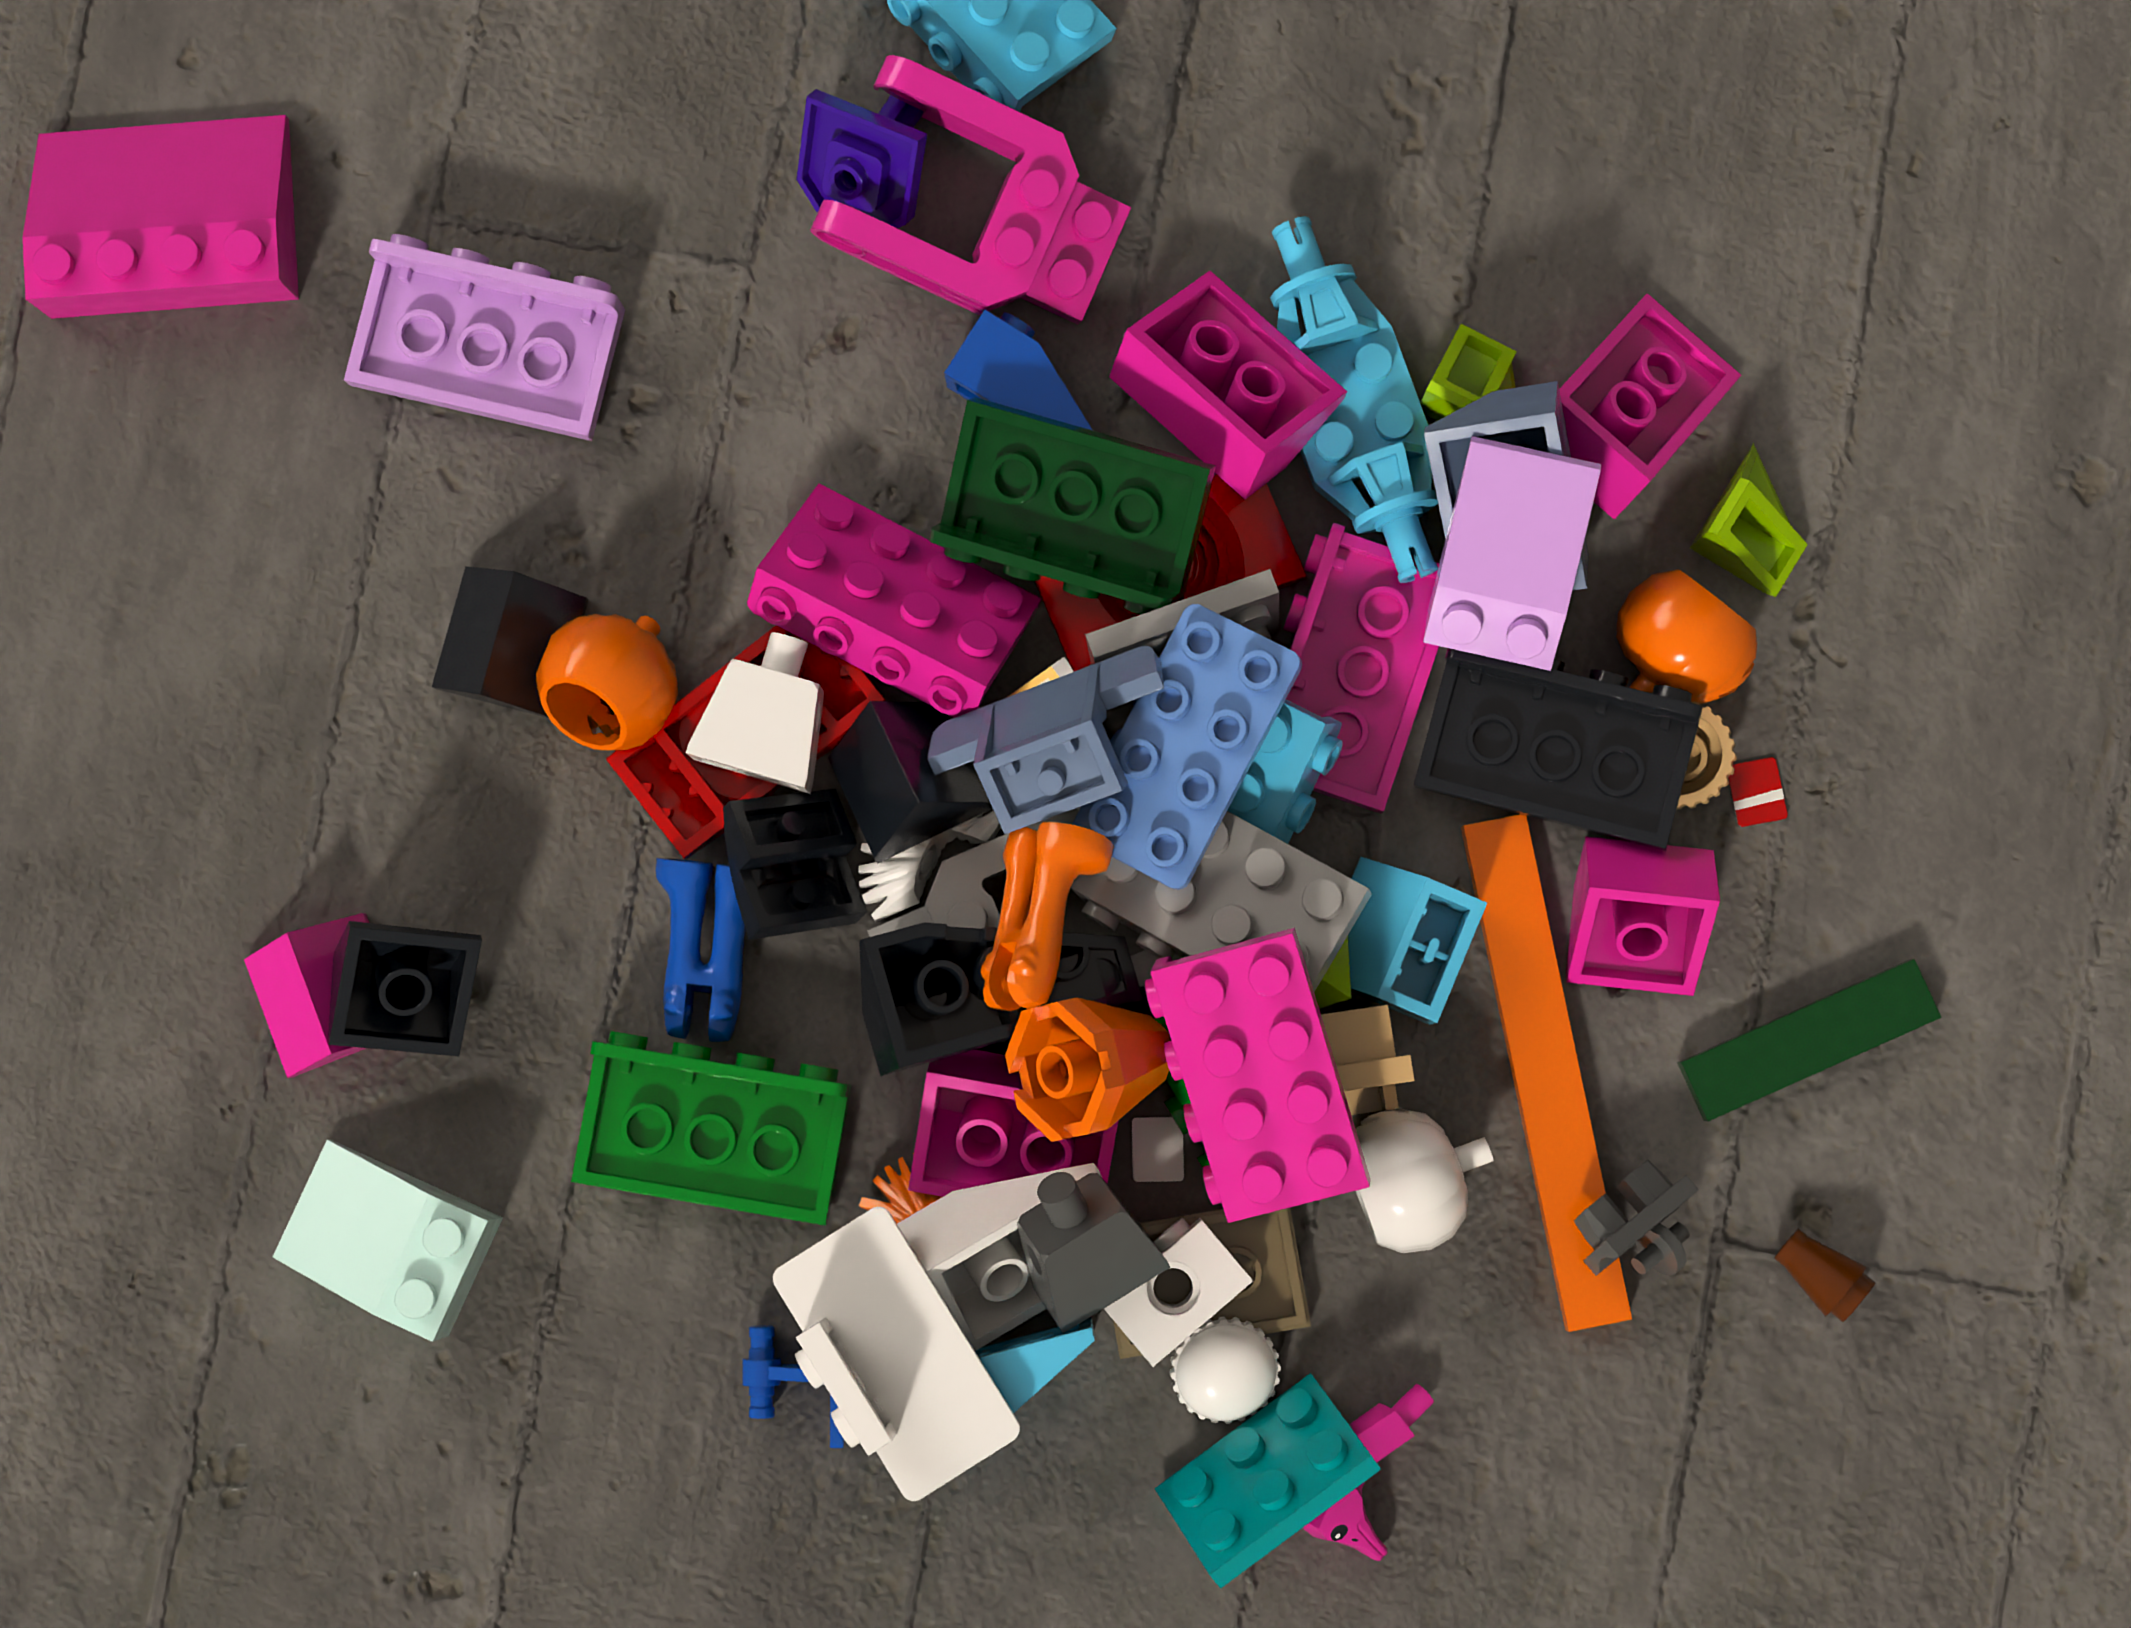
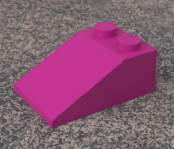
M1648 293L1559 389L1571 458L1601 464V472L1593 502L1614 520L1656 476L1742 376Z

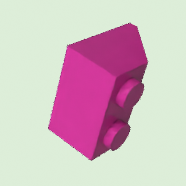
M1585 836L1574 883L1566 982L1694 996L1720 903L1714 850L1667 845L1666 851L1624 840Z

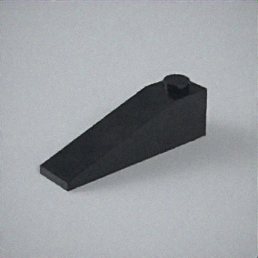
M924 922L859 941L862 1014L880 1077L1011 1039L1021 1011L1027 1010V1008L1020 1007L1013 1011L994 1009L986 1005L983 997L985 981L981 975V966L986 956L993 949L998 928L950 927L947 924ZM1063 932L1061 957L1054 988L1047 1003L1040 1006L1076 997L1114 1007H1121L1143 1000L1125 937Z

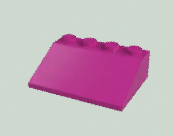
M286 115L38 134L22 237L25 300L51 319L299 300L289 118Z

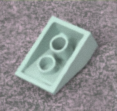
M327 1139L274 1252L273 1258L367 1312L434 1342L450 1335L503 1217L338 1142Z

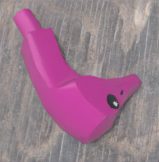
M1415 1384L1392 1408L1378 1403L1349 1425L1378 1463L1382 1458L1415 1436L1409 1427L1434 1403V1400L1423 1387ZM1364 1483L1302 1528L1313 1537L1349 1546L1376 1561H1381L1387 1555V1547L1377 1537L1365 1512L1362 1498Z

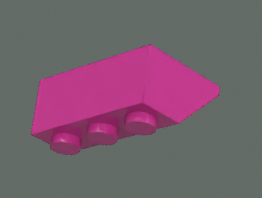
M1210 270L1126 330L1109 378L1201 461L1215 465V473L1245 500L1286 469L1347 394V391Z
M972 1050L929 1063L926 1073L908 1191L944 1197L956 1190L1089 1163L1095 1164L1103 1180L1108 1183L1118 1121L1107 1130L1051 1142L1017 1109L1013 1091L1023 1089L1019 1072L1009 1074L1005 1055Z

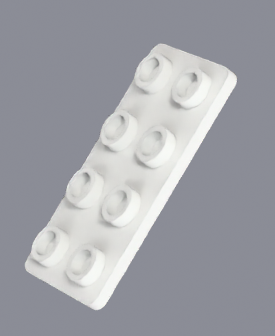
M883 1207L870 1209L775 1270L773 1283L803 1331L796 1337L802 1350L795 1353V1358L802 1372L815 1389L823 1384L826 1386L838 1406L837 1409L831 1412V1417L846 1443L851 1448L860 1443L868 1456L877 1452L902 1495L907 1500H921L1017 1438L1020 1431L1019 1421L887 1209Z

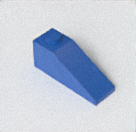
M984 310L944 372L947 388L966 400L977 397L1093 430L1039 342L1032 339L1035 334L1034 330L1012 314L1004 312L998 318Z

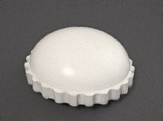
M1219 1317L1215 1321L1211 1319L1206 1321L1175 1348L1176 1354L1170 1360L1173 1367L1169 1373L1171 1378L1174 1379L1172 1387L1175 1392H1178L1177 1397L1180 1403H1185L1190 1413L1195 1412L1200 1419L1208 1418L1212 1423L1224 1421L1226 1424H1230L1233 1420L1244 1421L1246 1416L1256 1414L1260 1407L1267 1406L1268 1398L1275 1395V1385H1278L1280 1382L1278 1372L1281 1370V1366L1277 1361L1279 1355L1276 1349L1272 1348L1273 1343L1271 1339L1265 1337L1261 1328H1254L1250 1321L1241 1322L1237 1317H1233L1230 1320L1225 1317Z

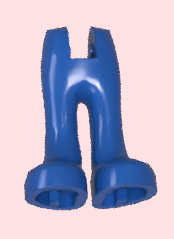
M656 858V877L669 896L671 909L670 945L663 993L664 1022L667 1035L680 1039L687 1038L693 1014L695 991L712 993L709 1010V1041H729L736 1025L741 1003L743 950L746 933L733 887L729 864H716L712 952L709 962L705 964L701 961L700 955L701 929L707 902L706 894L712 878L713 863Z

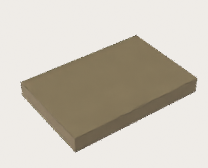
M1223 1208L1140 1222L1154 1242L1180 1218L1183 1217L1189 1225H1192L1197 1219L1201 1218L1252 1278L1253 1282L1210 1318L1212 1321L1218 1320L1219 1317H1225L1228 1320L1237 1317L1241 1322L1250 1321L1254 1328H1261L1264 1334L1311 1326L1290 1208L1231 1223L1227 1222ZM1169 1268L1156 1277L1153 1290L1157 1298L1162 1302L1178 1304L1189 1295L1191 1279L1184 1271L1177 1268ZM1113 1320L1120 1359L1142 1356L1141 1352Z

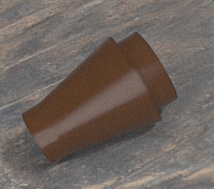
M1799 1228L1774 1256V1259L1786 1268L1825 1317L1832 1313L1841 1322H1844L1854 1312L1876 1283L1864 1273L1867 1268L1866 1266L1810 1238Z

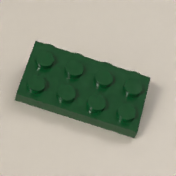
M974 397L967 400L941 523L931 527L929 541L944 546V554L952 559L968 563H979L982 558L1004 564L1003 572L1012 577L1037 581L1040 580L1042 575L1064 582L1063 590L1079 597L1095 599L1099 598L1102 593L1124 600L1123 607L1126 610L1141 615L1184 599L1216 466Z

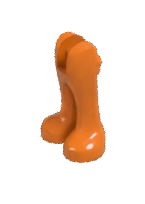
M1042 822L1038 827V831L1024 827L1009 833L1003 852L1006 882L998 929L993 949L986 956L981 966V975L985 981L983 997L988 1007L1013 1011L1020 1007L1031 1009L1047 1003L1053 991L1059 969L1064 916L1070 888L1078 875H1094L1106 872L1110 865L1114 845L1104 835L1084 827L1058 822Z

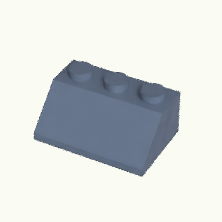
M1558 381L1493 391L1425 427L1424 436L1445 539L1472 436L1571 457ZM1586 536L1573 590L1587 589L1589 553Z

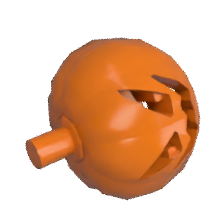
M1679 569L1651 575L1628 594L1618 612L1617 640L1624 656L1634 663L1640 672L1629 688L1652 693L1654 685L1671 686L1692 693L1691 702L1705 704L1734 693L1738 686L1747 679L1754 667L1753 661L1756 658L1758 646L1756 629L1720 599Z
M594 614L575 618L565 623L551 635L536 672L537 690L544 711L550 721L563 734L577 743L595 750H628L642 746L662 729L678 696L675 665L669 659L665 646L656 638L661 630L659 624L649 616H641L634 623L631 619L617 614L608 616ZM610 708L613 710L615 714H611ZM599 727L602 733L596 734V728Z

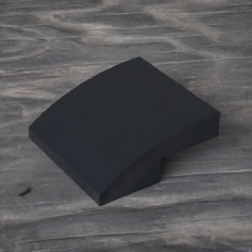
M836 788L811 791L810 794L801 792L729 801L723 807L729 868L736 899L749 940L856 924L867 913L846 855L857 845Z

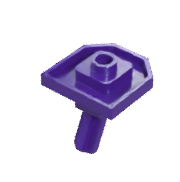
M817 89L807 95L796 180L815 211L818 213L823 200H833L853 207L897 229L915 217L927 133L914 127L924 111L890 95L878 114Z

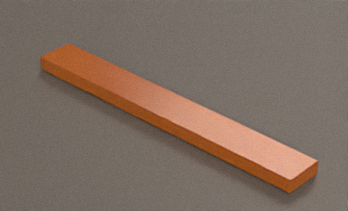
M1519 814L1463 825L1461 831L1475 898L1487 902L1480 923L1565 1330L1572 1332L1632 1320L1620 1259H1616L1595 1276L1583 1261L1594 1249L1574 1223V1220L1586 1208L1606 1194L1527 816Z

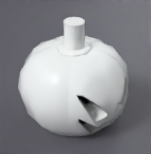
M1399 1108L1372 1114L1362 1120L1361 1126L1356 1128V1132L1371 1180L1370 1187L1357 1190L1356 1194L1377 1244L1400 1253L1432 1250L1451 1239L1466 1218L1468 1190L1463 1172L1494 1161L1485 1137L1453 1148L1448 1137L1445 1135L1444 1129L1426 1113Z

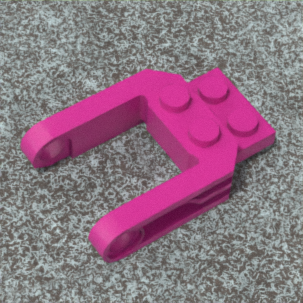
M888 55L873 87L875 90L878 91L879 88H882L893 97L924 111L922 118L1016 162V165L1007 174L973 251V263L965 261L853 207L833 200H823L810 229L811 233L838 250L977 315H981L984 310L989 312L1022 298L1077 325L1081 323L1131 207L1077 182L1079 173L1062 132L919 63L900 56Z

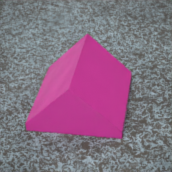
M366 913L287 932L244 959L287 1078L295 1077L366 1049L329 1045L328 1043L334 951L349 921L369 923Z

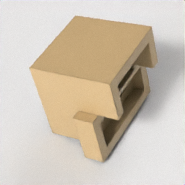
M1388 1005L1321 1014L1351 1115L1399 1108L1395 1084L1415 1080L1411 1055L1396 1057Z

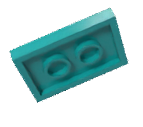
M1310 1373L1154 1489L1208 1574L1221 1589L1380 1471L1381 1468Z

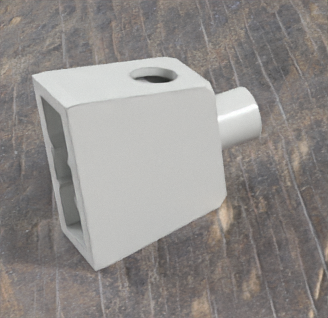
M771 632L761 666L732 659L688 743L686 754L699 762L810 794L814 780L824 690L820 684L798 677L808 643L785 634Z

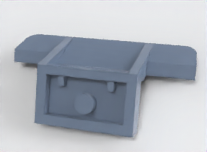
M1140 646L945 721L935 729L931 737L927 759L934 775L974 761V768L1004 834L1123 791L1128 785V781L1102 723L1107 718V710L1164 689L1161 661L1151 647Z

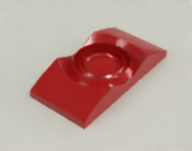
M1214 475L1184 599L1268 569L1272 572L1278 590L1305 579L1306 573L1303 570V566L1267 483L1245 500L1218 475ZM1042 575L1040 580L1035 581L1073 671L1091 665L1085 634L1140 615L1126 610L1123 607L1124 600L1102 593L1099 598L1095 599L1079 597L1064 591V582Z
M775 625L733 659L761 666L771 632L785 634L808 643L798 677L818 683L824 690L816 760H818L838 745L870 701L886 700L861 669L824 652L819 647ZM730 662L673 705L662 729L642 746L628 750H616L606 758L607 762L685 860L725 833L723 807L729 801L768 797L782 786L699 762L686 754L688 743Z

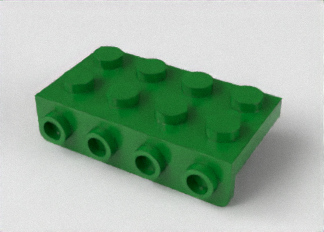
M610 1031L608 1043L592 1041L590 1054L594 1055L571 1182L819 1225L828 1224L852 1087L851 1084L837 1082L838 1069L801 1063L799 1076L774 1072V1058L738 1052L735 1065L710 1061L712 1048L674 1042L672 1054L647 1050L649 1037Z

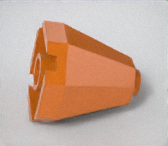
M1077 997L1021 1011L1005 1054L1009 1074L1019 1072L1023 1089L1013 1091L1017 1109L1051 1142L1109 1129L1166 1080L1169 1068L1166 1061L1164 1043L1170 1041L1168 1031L1150 1015Z

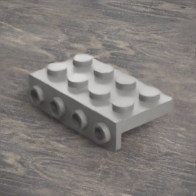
M1228 811L1190 883L1183 889H1172L1111 857L1110 865L1106 872L1094 875H1078L1071 886V889L1086 903L1081 911L1085 916L1115 932L1119 923L1140 934L1136 944L1159 959L1168 956L1172 959L1174 954L1184 958L1295 927L1314 992L1372 895L1368 887Z

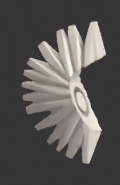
M992 811L982 816V813L878 864L873 862L860 865L858 872L870 875L859 881L860 888H873L862 895L865 904L883 902L871 914L875 922L920 903V897L923 894L926 881L930 878L932 870L935 868L941 855V850L945 847L946 843L953 841L956 837L961 841L968 840L971 844H984L993 840L1001 829L995 812ZM862 843L860 850L873 856L868 844Z

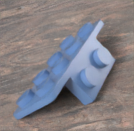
M1192 604L1185 608L1159 657L1162 665L1164 689L1133 700L1134 707L1123 728L1117 730L1110 739L1128 785L1119 793L1081 806L1072 824L1104 835L1114 845L1113 858L1176 890L1183 889L1190 883L1302 669V660L1294 651L1199 604Z

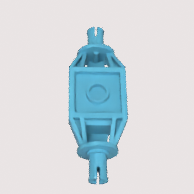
M1306 216L1294 218L1296 228H1293V232L1289 220L1278 225L1272 231L1273 238L1277 241L1290 277V281L1281 285L1270 297L1273 307L1279 310L1277 330L1347 391L1344 400L1300 452L1313 488L1352 520L1357 534L1383 532L1398 572L1399 582L1415 581L1414 575L1417 574V570L1420 578L1426 577L1438 570V565L1434 562L1419 518L1438 504L1436 492L1431 490L1432 471L1424 436V429L1429 425L1391 324L1355 283L1357 276L1352 265L1344 263L1325 265L1311 227L1310 218ZM1300 308L1302 310L1304 325L1306 329V333L1302 337L1300 334L1296 310ZM1362 480L1375 507L1370 509L1353 481Z

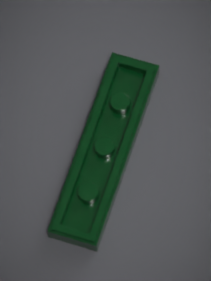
M1910 959L1677 1062L1703 1121L1709 1122L1942 1017L1915 959Z

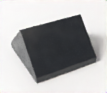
M465 566L432 688L549 718L541 705L537 690L536 672L551 635L565 623L584 616L589 599L515 571Z
M870 701L828 757L877 864L992 809V805L971 762L934 775L927 759L931 737L939 725L950 719L947 714L939 712L925 702Z
M349 921L333 956L328 1029L329 1045L459 1057L482 943L481 935Z

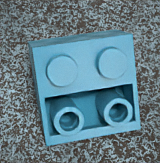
M1360 857L1351 879L1368 887L1372 895L1348 934L1351 992L1381 1005H1388V1008L1428 1025L1438 1023L1487 902L1428 877Z

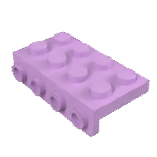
M392 234L390 242L372 239L369 253L375 261L344 377L346 383L353 387L589 441L593 440L625 313V308L618 296L610 293L611 286L609 284L585 276H575L573 283L551 279L548 270L524 262H514L512 270L489 265L490 259L488 257L462 248H453L451 256L428 251L429 245L406 235Z

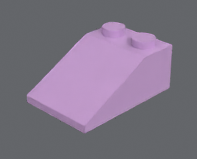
M1475 436L1471 437L1428 607L1423 643L1551 671L1571 599L1601 472V464Z

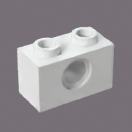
M1182 1217L1154 1241L1168 1261L1170 1268L1180 1269L1190 1277L1191 1291L1185 1300L1178 1304H1167L1159 1300L1153 1290L1156 1279L1154 1277L1104 1308L1152 1367L1253 1282L1252 1278L1201 1218L1197 1219L1192 1225H1189Z

